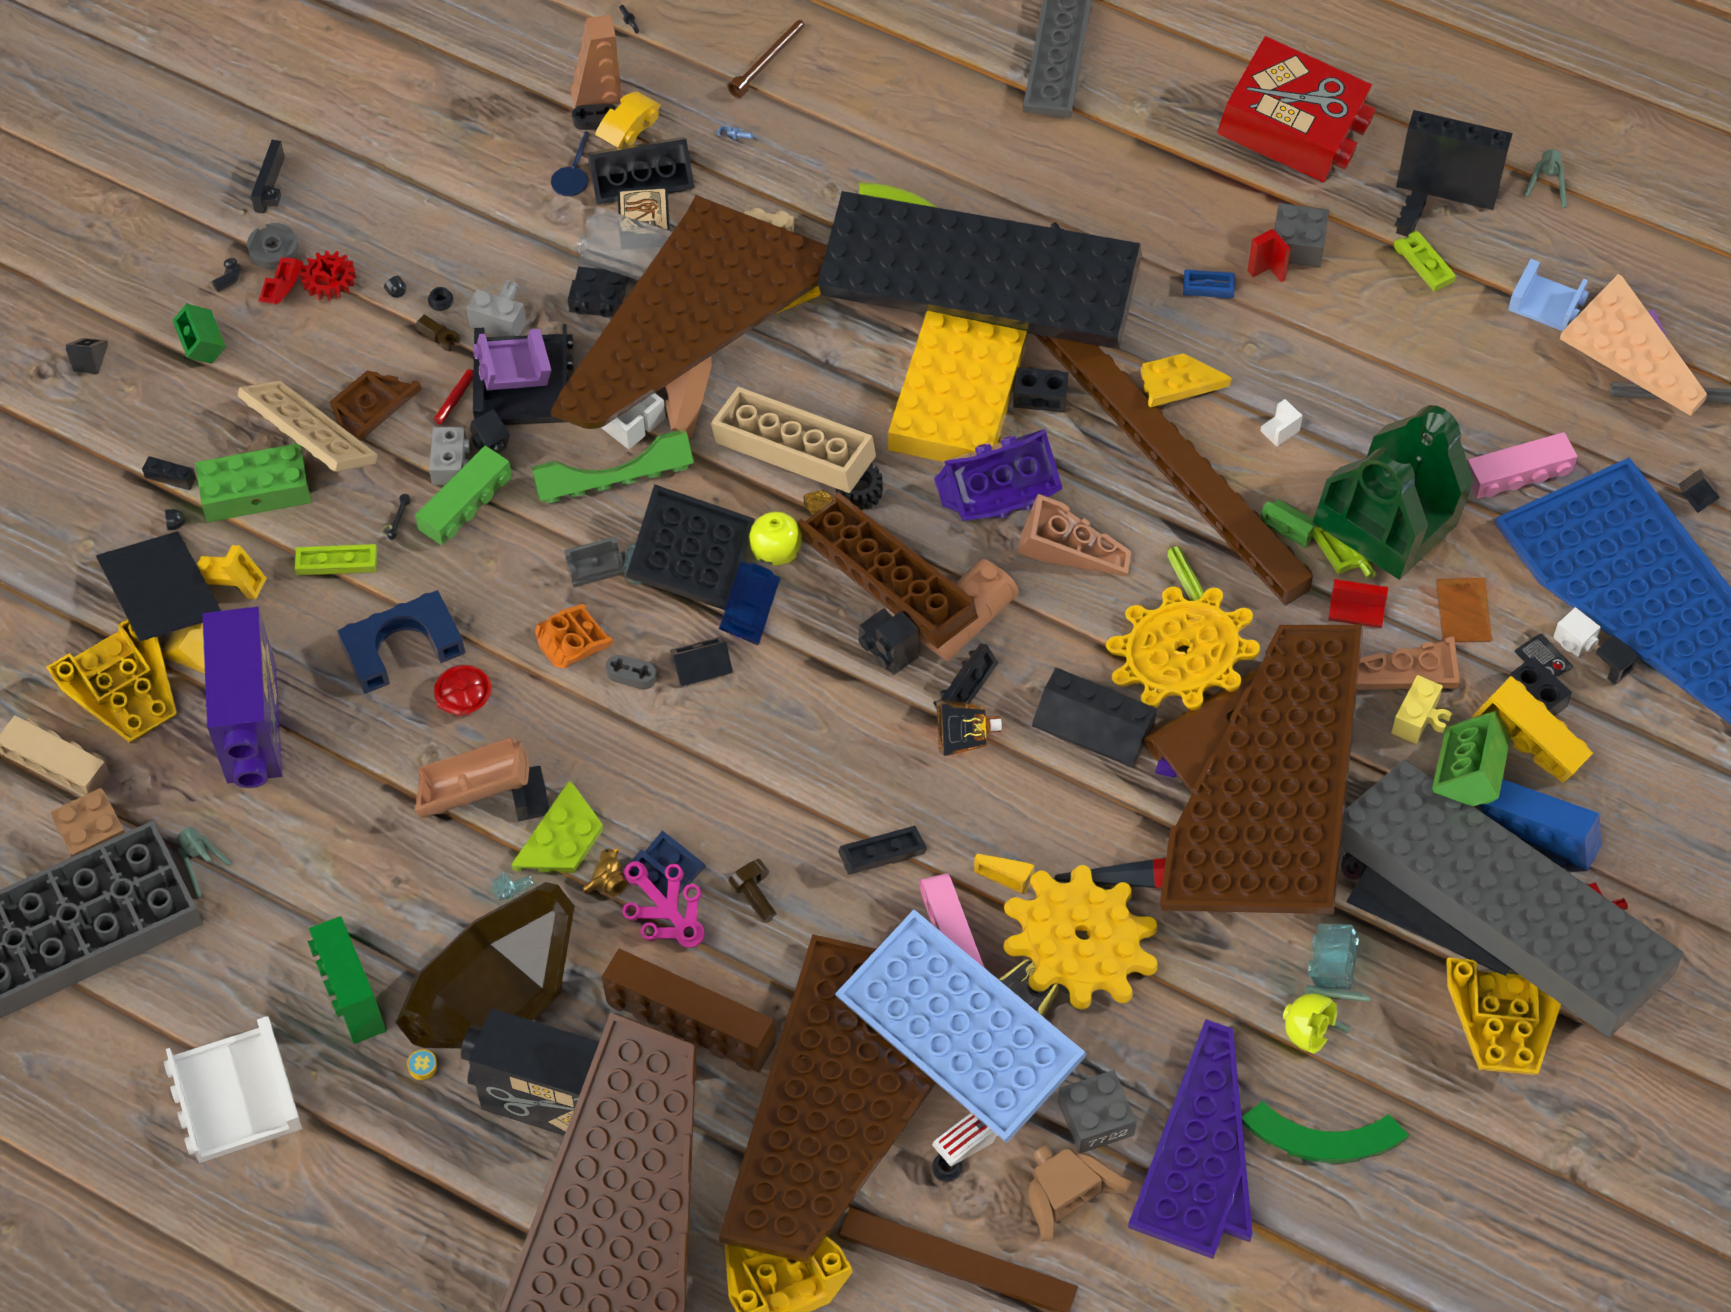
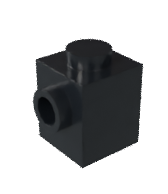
M494 409L471 421L469 429L473 434L471 439L478 450L487 446L494 452L499 453L507 447L506 444H508L510 434Z

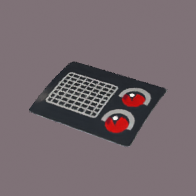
M1543 634L1535 636L1515 650V653L1524 662L1534 656L1556 678L1573 668V665Z

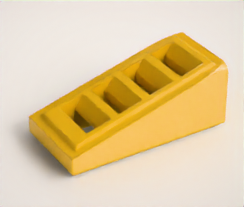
M976 854L974 873L1025 895L1030 886V878L1034 874L1035 865Z

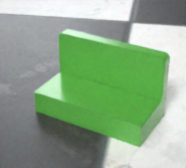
M1275 500L1273 504L1267 501L1262 508L1261 520L1268 528H1272L1278 534L1304 548L1313 539V529L1318 527L1312 523L1313 518L1280 500Z

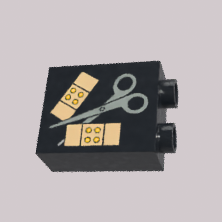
M491 1008L483 1028L472 1025L468 1029L461 1048V1059L469 1061L470 1068L467 1081L468 1084L476 1087L481 1110L565 1136L599 1041Z

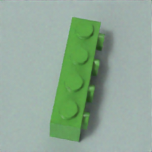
M484 446L415 514L418 530L442 546L449 539L454 538L466 521L472 520L476 511L483 504H487L501 486L504 487L509 482L512 476L509 461L487 446Z

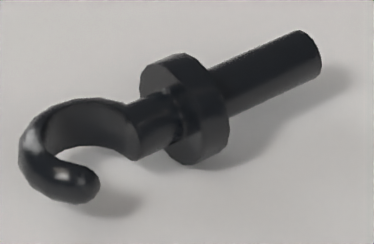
M621 5L619 9L624 15L623 21L625 24H629L634 32L638 34L639 28L634 21L635 16L633 13H629L624 5Z

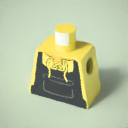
M1026 959L1001 977L999 981L1044 1017L1058 995L1059 984H1052L1047 990L1042 992L1033 990L1029 986L1028 978L1034 972L1035 965L1032 960Z

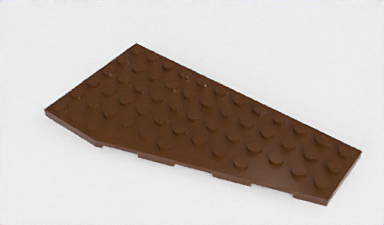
M1362 624L1279 625L1265 651L1266 656L1249 687H1246L1229 719L1230 724L1197 779L1193 787V794L1176 826L1173 825L1170 830L1160 898L1161 910L1334 914L1363 638Z
M812 934L719 1235L720 1243L808 1263L937 1084L835 995L876 951V948Z

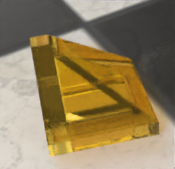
M825 490L807 493L803 496L804 506L813 515L834 500Z

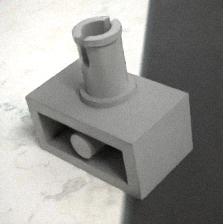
M506 280L498 296L477 289L466 308L469 327H484L485 332L500 337L519 336L526 324L524 304L513 301L520 289L518 284L512 281L509 287L510 280Z

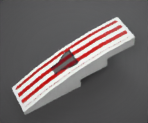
M971 1113L937 1138L932 1146L950 1166H953L992 1144L997 1135Z

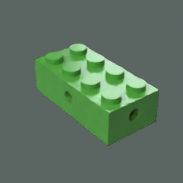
M297 443L195 462L201 505L207 523L312 503L305 459L301 445Z

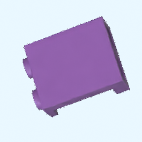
M530 329L527 339L487 342L486 335L479 334L478 342L474 344L473 351L475 359H479L480 379L485 381L487 390L547 386L551 367L540 329Z

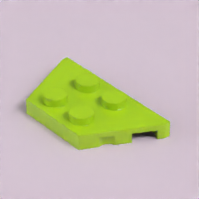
M568 781L512 863L513 870L522 871V868L538 869L539 872L559 871L560 873H575L603 832V824L572 782Z

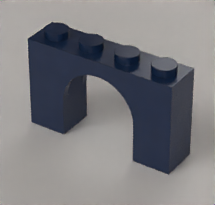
M438 590L424 593L419 598L406 603H399L394 608L372 614L364 620L347 624L337 630L341 646L364 694L390 684L386 668L378 651L382 642L395 632L411 630L423 634L431 643L440 664L465 654L463 639Z

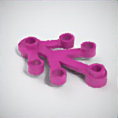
M636 861L629 863L624 869V877L631 885L640 886L658 907H640L636 903L629 902L624 905L622 913L629 921H635L638 918L670 919L676 927L657 928L653 923H645L640 931L642 937L647 941L677 939L683 947L694 948L701 944L705 935L703 926L697 921L698 901L702 897V892L695 884H689L684 888L683 895L687 900L686 917L684 919L678 912L680 881L684 873L677 864H670L665 869V876L668 879L666 899L648 879V870L642 863ZM638 868L639 874L635 877L630 876L631 870ZM678 869V876L671 878V870ZM692 889H696L697 895L693 898H689L688 892ZM629 908H636V913L633 916L627 915ZM651 927L654 928V934L646 936V930ZM694 929L692 937H685L686 930Z

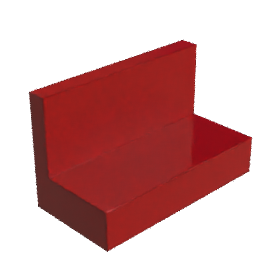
M1273 228L1252 239L1247 271L1252 277H1255L1270 269L1280 282L1286 280L1291 248Z
M1334 579L1328 620L1382 628L1388 587Z

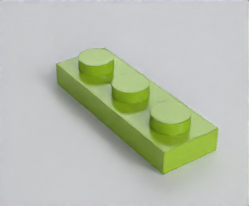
M376 544L296 547V575L377 572Z

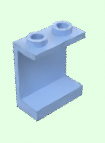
M1530 259L1512 293L1508 310L1563 331L1579 315L1580 310L1577 309L1578 306H1584L1589 292L1585 291L1588 280L1583 279L1578 290L1538 276L1537 272L1540 262Z

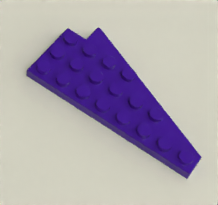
M1205 1019L1130 1218L1128 1228L1211 1259L1215 1257L1223 1233L1247 1242L1251 1241L1253 1233L1233 1028Z

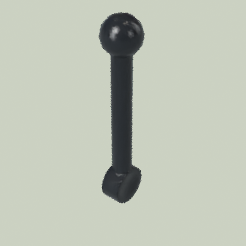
M402 494L399 497V509L391 530L387 532V537L390 540L397 537L396 530L405 505L410 503L408 494Z

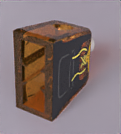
M936 700L939 753L943 756L987 746V733L1001 732V717L986 716V709L981 704Z

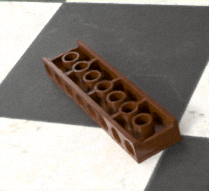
M839 492L834 494L835 500L809 519L797 521L802 539L892 613L896 615L902 611L919 628V635L935 648L941 647L978 619L973 598Z

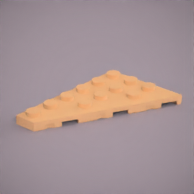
M1619 274L1561 332L1560 340L1690 416L1706 400L1707 393L1628 283Z

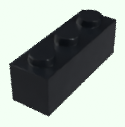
M1413 190L1411 195L1407 196L1406 206L1402 207L1401 217H1398L1395 223L1397 234L1408 237L1410 233L1414 232L1426 205L1428 194Z
M148 456L142 467L146 479L189 491L196 480L193 468Z

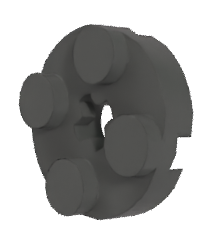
M280 223L266 224L267 228H263L260 231L257 228L250 234L247 240V248L253 264L263 268L277 269L280 258H295L299 246L297 238L290 227ZM274 243H277V247L275 248L267 247L272 246Z

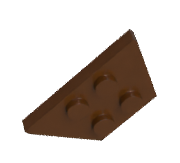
M367 370L330 401V406L337 424L361 441L421 390V385L418 381H412V384L399 381L398 377L383 376L377 372Z

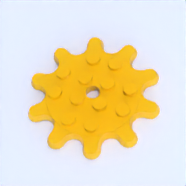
M1178 587L1166 588L1162 593L1163 603L1159 608L1147 610L1140 605H1132L1127 608L1125 616L1133 624V630L1124 636L1110 637L1106 642V648L1111 654L1127 658L1125 665L1112 673L1113 683L1120 688L1132 684L1145 685L1144 692L1141 695V702L1155 708L1168 696H1180L1184 705L1189 710H1198L1202 706V694L1206 689L1219 686L1230 692L1236 691L1241 684V677L1233 670V665L1241 660H1253L1260 652V645L1257 641L1242 639L1239 636V632L1251 624L1253 620L1252 611L1248 608H1240L1233 612L1222 611L1219 606L1223 600V592L1219 588H1209L1196 601L1184 599L1182 591ZM1181 646L1189 647L1186 654L1184 651H1177V649Z
M1085 865L1075 867L1071 872L1070 882L1065 884L1056 882L1046 871H1037L1030 878V884L1036 893L1035 900L1029 901L1013 897L1007 900L1004 905L1005 913L1019 921L1022 925V932L1020 934L1010 936L1004 941V951L1013 957L1026 956L1034 962L1035 970L1028 978L1029 986L1033 990L1042 992L1047 990L1052 984H1062L1069 990L1070 1003L1076 1009H1087L1091 1004V995L1096 990L1107 991L1118 1003H1128L1133 996V992L1127 981V975L1131 972H1138L1151 976L1158 969L1157 959L1145 952L1139 944L1142 939L1153 937L1158 929L1156 920L1150 916L1139 917L1129 912L1126 904L1132 898V889L1129 884L1121 882L1109 890L1097 887L1092 881L1091 870ZM1086 930L1089 939L1083 940L1078 938L1075 931L1084 932Z

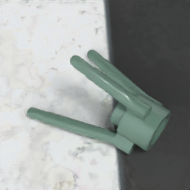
M1550 149L1542 154V161L1537 162L1536 169L1524 196H1529L1541 171L1548 176H1553L1557 173L1562 207L1566 208L1564 166L1561 165L1562 155L1559 151Z
M189 827L182 830L177 836V842L181 846L178 849V853L183 859L194 893L197 898H200L201 892L188 856L195 857L201 855L205 861L209 862L211 858L204 850L206 847L227 866L231 865V861L214 847L205 835L201 836L196 828Z
M1307 985L1305 994L1315 993L1329 998L1371 1001V997L1367 996L1366 993L1324 989L1312 985ZM1336 1020L1334 1027L1346 1033L1350 1032L1349 1027Z

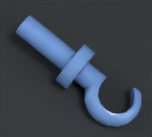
M722 126L717 130L719 137L722 131H727V135L732 136L733 140H738L739 138L753 139V133L741 132L739 128L731 130L728 126Z

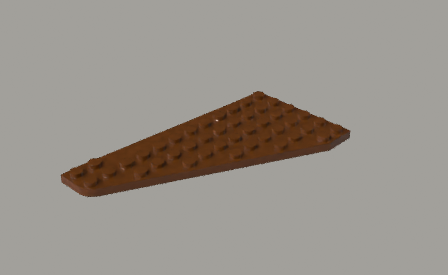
M695 195L684 217L562 389L551 409V416L585 429H597L607 425L817 287L827 245Z

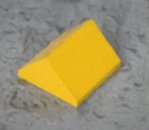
M203 623L174 631L161 651L162 657L205 674Z

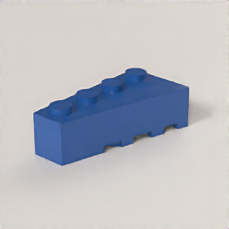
M1502 779L1499 798L1492 803L1481 804V812L1509 832L1569 859L1570 863L1586 871L1589 870L1602 847L1600 814L1504 779Z

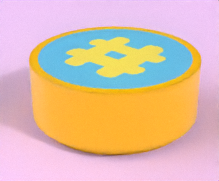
M425 1049L413 1052L407 1061L410 1075L417 1080L430 1079L435 1075L438 1068L435 1055Z

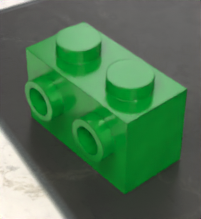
M186 303L172 320L187 358L212 364L226 348L210 309Z

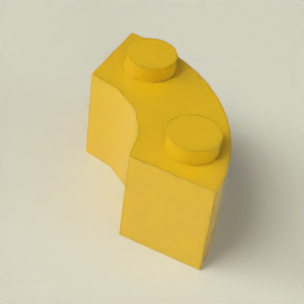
M638 91L631 92L620 99L621 104L615 111L610 109L607 112L595 135L618 148L631 146L636 141L637 136L644 129L651 127L657 120L661 104Z

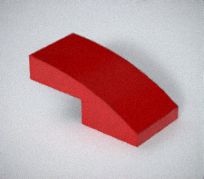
M281 257L275 277L265 278L258 302L274 305L280 303L297 280L303 262L294 258Z

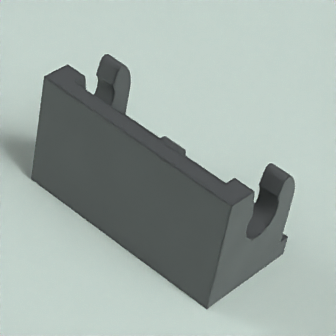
M616 536L564 550L566 567L573 588L625 574L621 553H619Z

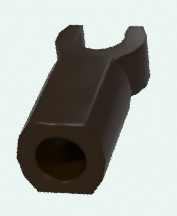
M425 314L416 322V330L434 342H440L442 349L445 351H451L450 343L447 341L460 342L457 332L446 330L443 325Z

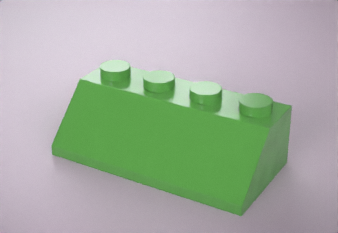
M1497 710L1446 727L1432 787L1434 793L1470 806L1482 803L1489 804L1499 798L1511 736Z

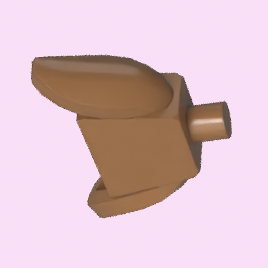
M1047 1146L1039 1148L1033 1154V1158L1039 1166L1033 1171V1180L1028 1188V1199L1040 1229L1041 1242L1053 1239L1055 1231L1054 1222H1057L1099 1195L1102 1189L1111 1193H1125L1133 1182L1120 1176L1105 1163L1089 1154L1080 1152L1074 1154L1071 1150L1065 1149L1054 1156Z

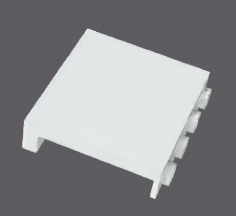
M268 1016L257 1019L259 1028L176 1055L172 1054L170 1048L166 1049L168 1060L163 1061L168 1078L173 1077L175 1085L170 1087L175 1103L180 1102L182 1111L177 1112L182 1129L187 1128L189 1137L184 1138L189 1155L195 1153L199 1163L302 1130L276 1037Z

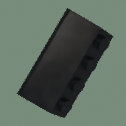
M685 137L587 153L596 204L618 201L617 189L667 186L668 192L695 188L687 139Z
M1056 667L1044 688L1032 727L1133 768L1145 745L1144 738L1151 733L1155 725L1157 708Z

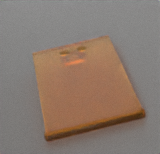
M1485 578L1437 579L1436 586L1442 634L1441 642L1445 638L1454 636L1455 642H1492L1493 637L1491 635Z

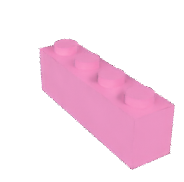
M1565 432L1471 458L1467 460L1474 480L1471 489L1476 499L1493 497L1507 490H1517L1528 484L1542 483L1556 476L1563 477L1573 472L1578 456Z

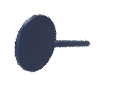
M588 131L584 132L572 167L560 168L551 177L552 189L559 195L575 196L583 192L587 186V176L585 172L577 168L589 136Z

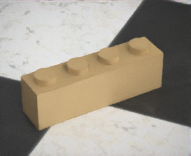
M14 716L0 733V753L81 796L101 788L110 776L106 765L107 762L102 756L97 753L90 754L84 751L79 744L73 741L68 743L62 740L54 731H45L28 718L23 720Z

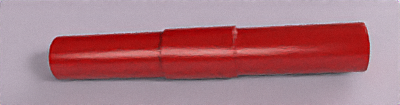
M467 369L457 385L446 398V401L434 417V421L437 424L442 425L454 406H456L464 391L473 380V370Z

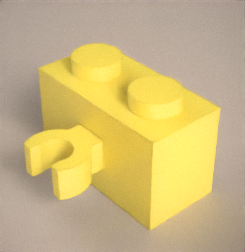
M1417 675L1395 717L1391 734L1417 745L1428 723L1431 724L1435 731L1444 733L1446 724L1440 722L1439 719L1449 722L1452 713L1446 709H1435L1443 686Z

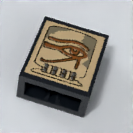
M667 186L617 189L621 251L661 249L671 235Z

